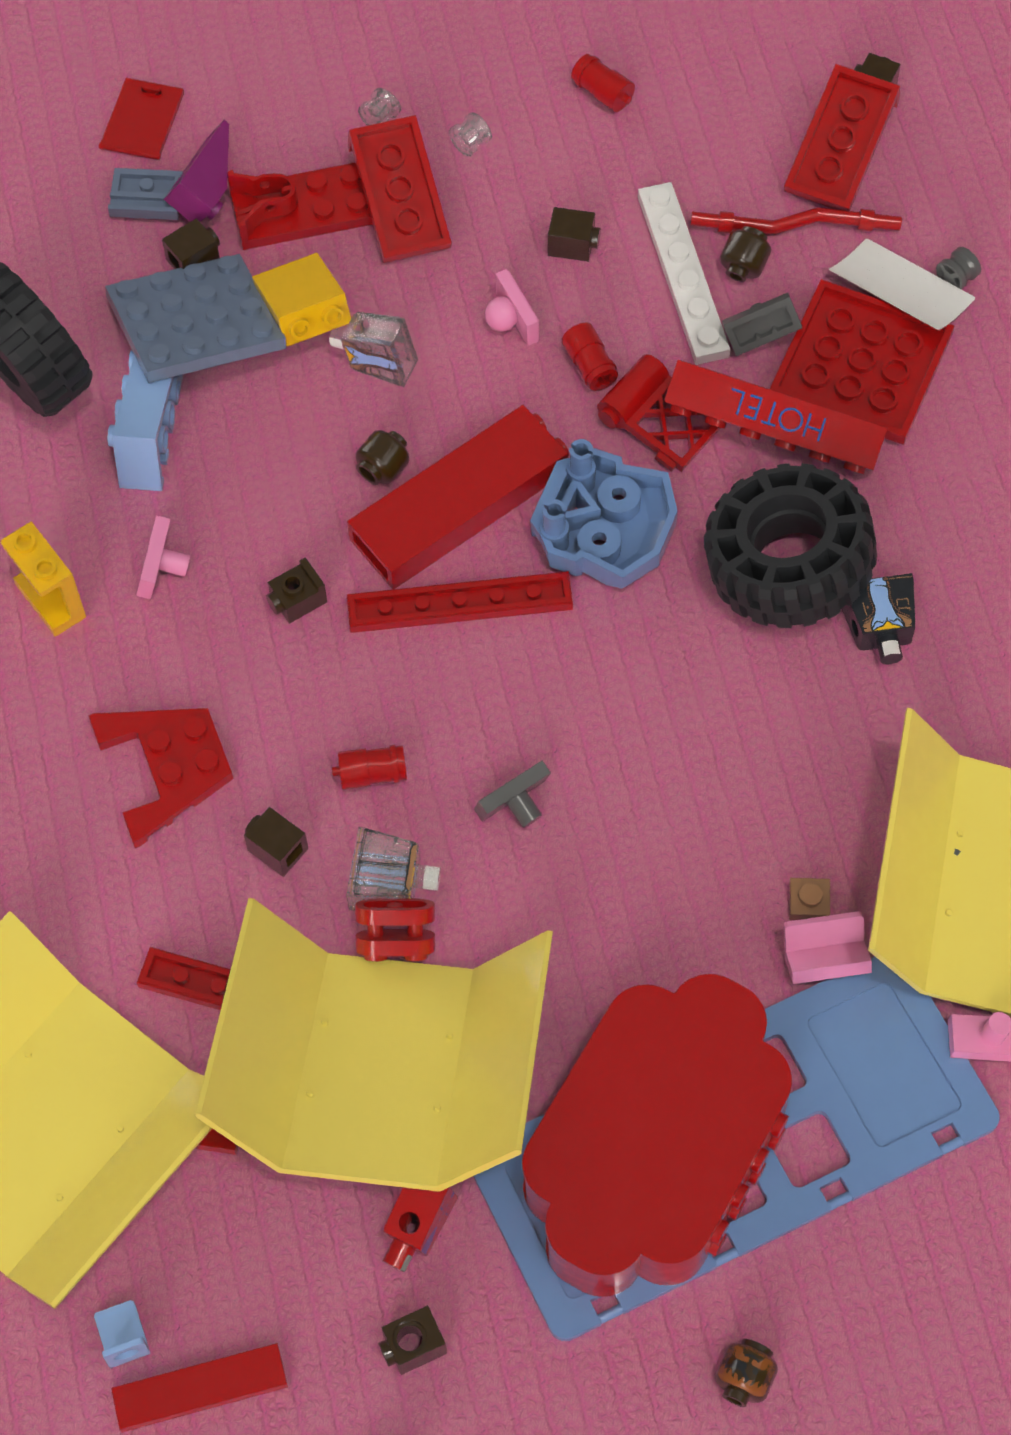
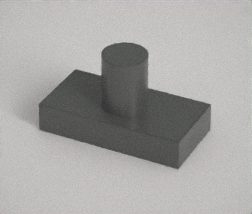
M788 292L764 303H756L750 309L722 320L723 327L736 356L803 328Z
M543 760L478 801L474 808L475 812L483 822L506 806H509L522 827L529 826L539 819L542 813L528 792L545 782L551 772Z

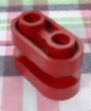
M419 898L366 899L355 904V921L359 924L367 925V930L356 934V952L364 955L365 960L383 961L388 956H404V959L408 961H422L428 958V954L435 951V933L423 929V925L435 921V903L433 901ZM383 926H407V929H383Z

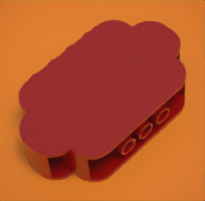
M703 974L685 981L675 993L656 985L633 986L621 992L610 1004L526 1145L522 1159L525 1201L531 1212L545 1223L548 1262L556 1275L566 1283L586 1294L599 1297L612 1296L623 1292L635 1282L638 1276L658 1285H676L692 1278L701 1269L709 1254L716 1257L727 1237L726 1231L730 1224L727 1222L728 1219L731 1218L736 1221L747 1201L745 1197L750 1188L747 1186L748 1183L756 1185L767 1165L765 1161L770 1152L767 1149L776 1150L786 1131L784 1127L789 1118L785 1112L792 1086L791 1070L784 1056L776 1048L764 1042L767 1027L766 1012L759 998L748 988L721 975Z

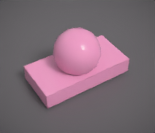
M505 269L496 273V295L498 297L492 299L485 309L484 316L487 324L493 330L500 332L508 331L516 326L527 346L539 342V319L510 271Z

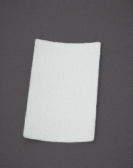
M865 239L846 258L829 268L835 274L937 330L951 323L975 300L973 295L869 239Z

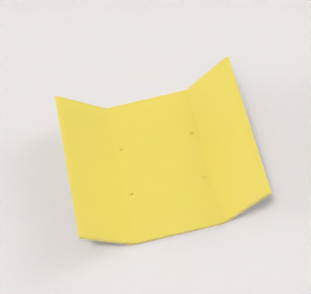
M907 707L868 951L920 994L995 1013L1003 1012L1011 1017V768L959 755L913 709ZM955 849L961 851L958 856L954 854Z
M248 898L195 1117L276 1172L300 1176L440 1192L522 1153L553 931L547 930L474 969L396 960L367 961L364 957L327 953L257 900Z
M11 911L0 920V1272L55 1309L212 1128L195 1117L204 1075L188 1069L79 983Z

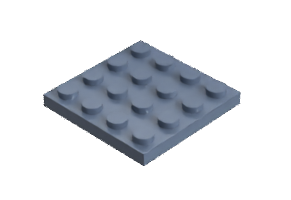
M240 254L224 256L220 259L199 264H190L185 269L178 268L157 272L153 275L123 280L119 283L105 286L106 297L148 383L286 349V337L281 332L277 322L254 285L252 275Z

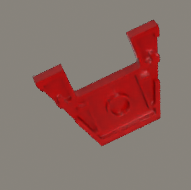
M208 708L93 713L88 715L100 750L136 738L140 740L159 792V800L122 812L135 848L145 844L148 841L147 838L165 824L167 827L171 825L173 819L187 808L197 806L234 779Z

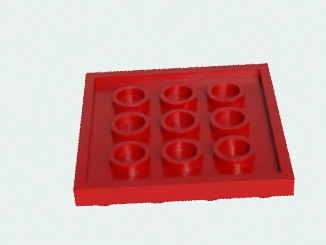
M821 279L801 320L803 328L796 331L770 389L887 427L885 439L904 445L953 335L955 325L948 324L942 329L937 330L886 301Z

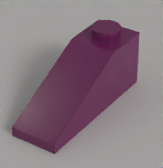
M223 120L206 138L163 199L190 222L196 218L201 222L205 217L212 220L223 206V203L219 200L227 190L229 123Z

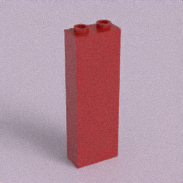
M523 404L347 521L349 539L392 589H396L543 490L556 462L568 458L569 450L560 438H554L547 431L543 419L537 413L532 414Z

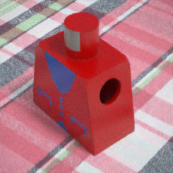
M450 1187L440 1192L402 1188L383 1230L384 1233L393 1239L382 1260L383 1262L405 1272L415 1251L426 1256L428 1255L458 1199V1196ZM419 1220L420 1225L417 1231L407 1233L409 1224Z

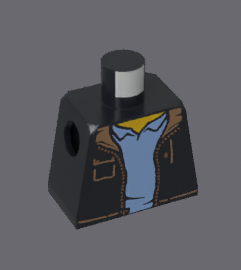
M913 573L871 578L867 587L859 590L860 596L850 606L845 605L841 608L858 649L862 651L878 649L882 664H894L903 659L901 646L912 643L915 631Z

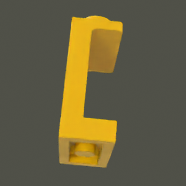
M318 253L252 276L254 285L277 322L281 332L286 337V346H291L347 325L352 321L345 293Z
M32 521L1 540L2 547L21 571L20 574L13 577L15 585L55 637L86 618L73 574Z

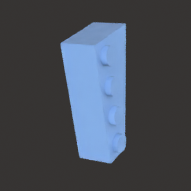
M131 350L129 354L130 372L129 375H124L122 379L123 397L122 400L117 399L115 404L116 422L115 425H109L108 446L114 449L119 488L162 491L164 477H162L161 464L167 465L168 433H173L175 405H178L183 375L148 383Z

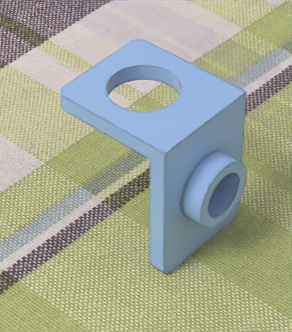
M129 1300L95 1313V1322L104 1348L102 1355L110 1368L151 1354L134 1301Z

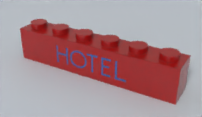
M677 360L664 402L672 404L671 412L691 417L692 411L706 415L705 423L725 429L727 423L741 427L739 434L756 440H760L761 434L776 438L775 446L793 452L796 445L810 449L808 456L829 463L831 457L845 461L843 468L860 474H864L866 468L874 470L888 430L887 427L682 360Z

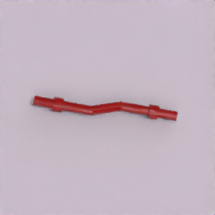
M818 207L776 220L734 216V212L720 211L719 214L692 211L690 225L718 228L717 232L731 233L732 230H741L742 227L749 226L760 230L764 234L773 235L816 222L857 226L858 230L872 231L873 228L900 231L902 217L875 214V210L860 209L859 212Z

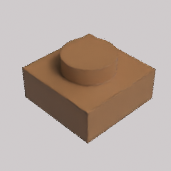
M790 878L789 920L830 915V879Z

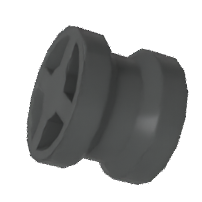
M958 247L951 253L950 259H943L937 264L936 272L939 278L963 289L967 284V280H973L981 274V265L977 257L969 249Z

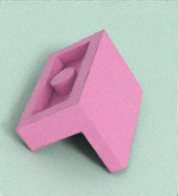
M857 911L784 923L785 961L793 984L872 973V960L864 941V917L862 912Z

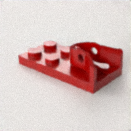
M835 64L785 182L784 191L836 210L850 211L893 107L897 108L899 104L900 85Z
M416 115L350 129L348 133L349 152L353 151L383 263L451 248V238Z
M356 162L288 176L277 173L251 176L234 173L233 170L227 173L230 195L243 250L373 225Z

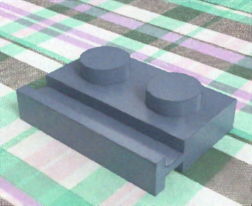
M115 168L110 192L111 200L110 204H108L110 217L178 220V211L163 199L183 171Z

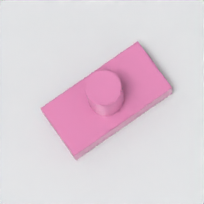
M157 515L155 517L136 596L151 599L158 570L186 576L190 555L164 549L170 523L169 518Z
M996 1012L991 1016L951 1014L948 1019L950 1058L1011 1062V1018L1003 1012Z

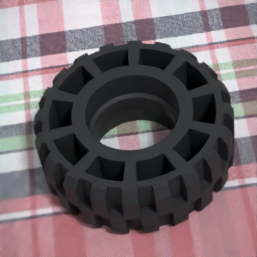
M0 262V377L37 414L43 417L56 415L89 387L93 373L81 350L72 340L66 329L55 318V315L16 273Z
M789 463L779 464L777 468L769 470L763 468L753 472V476L745 480L743 478L733 484L728 494L724 493L715 504L716 511L710 513L705 525L707 532L704 535V549L713 584L716 585L718 595L723 602L731 604L732 610L745 618L750 616L753 622L765 626L774 624L778 628H792V625L803 624L806 627L817 624L818 620L825 617L830 619L841 612V608L845 605L850 606L860 596V589L867 587L873 576L872 569L876 566L877 543L873 519L865 497L858 493V488L845 478L841 480L839 474L826 468L824 470L817 469L816 466L801 463V466H791ZM805 533L821 539L812 549L794 557L777 558L761 553L762 549L772 540L787 534Z

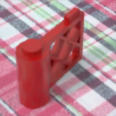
M644 354L597 404L598 416L607 427L626 429L657 453L655 460L672 472L677 468L682 472L721 428L711 425L706 430H692L691 417L684 416L686 431H667L665 417L683 416L671 412L670 408L664 409L663 397L667 394L672 377L660 360L652 355ZM692 411L691 416L703 414ZM659 417L661 432H647L638 424L644 418ZM694 438H699L698 441L694 444ZM688 439L689 451L681 458L669 448V440Z

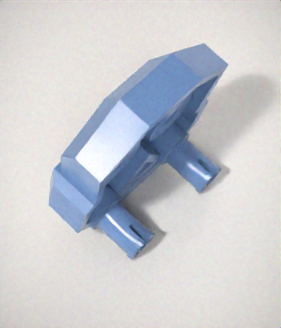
M575 440L571 444L572 448H569L570 458L557 461L530 519L531 534L537 537L542 544L549 567L562 572L569 571V574L573 576H580L585 573L605 585L623 589L659 566L676 527L678 510L669 473L625 465L622 462V457L593 448L592 444L587 440ZM616 495H622L624 499L616 500L613 497ZM603 540L605 543L602 545H596L594 541Z

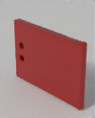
M126 78L102 140L99 143V149L160 160L161 153L182 101L184 89Z

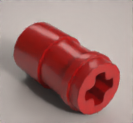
M590 54L583 55L576 62L571 72V79L575 81L577 86L592 93L598 101L614 112L621 111L632 100L635 84L616 70L604 65L596 56Z
M585 322L568 329L562 337V344L572 362L577 365L583 375L584 383L593 391L602 390L612 385L618 377L617 366L606 353L605 346L593 325Z
M389 745L387 748L371 750L364 748L338 752L339 766L332 767L333 776L341 777L342 790L367 787L376 783L391 781L398 783L400 780H407L403 745Z

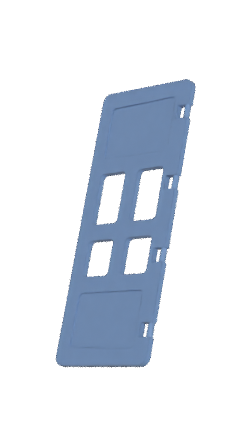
M873 957L871 958L872 973L827 979L766 1008L767 1027L764 1042L773 1038L781 1039L806 1082L804 1087L789 1095L785 1112L789 1118L784 1128L788 1129L817 1114L825 1116L847 1154L849 1163L803 1187H795L790 1182L774 1151L768 1148L767 1150L770 1152L765 1161L767 1165L757 1182L766 1199V1204L738 1218L736 1221L730 1222L726 1234L733 1248L716 1257L709 1254L701 1269L692 1278L680 1284L658 1285L638 1276L629 1288L614 1295L618 1302L617 1305L599 1314L596 1313L591 1302L601 1297L586 1294L559 1278L551 1268L546 1255L547 1236L545 1223L531 1212L525 1201L522 1169L523 1153L545 1114L527 1122L522 1153L473 1177L551 1334L558 1340L571 1341L601 1326V1324L621 1314H626L717 1269V1267L788 1234L850 1201H854L961 1146L968 1145L992 1133L1000 1120L999 1111L969 1060L950 1058L948 1025L931 996L918 993L878 958ZM952 1126L958 1137L938 1146L932 1134ZM840 1180L846 1192L826 1201L821 1189Z

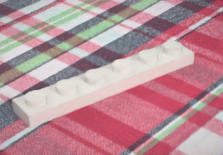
M672 182L638 189V200L695 365L730 358V347Z

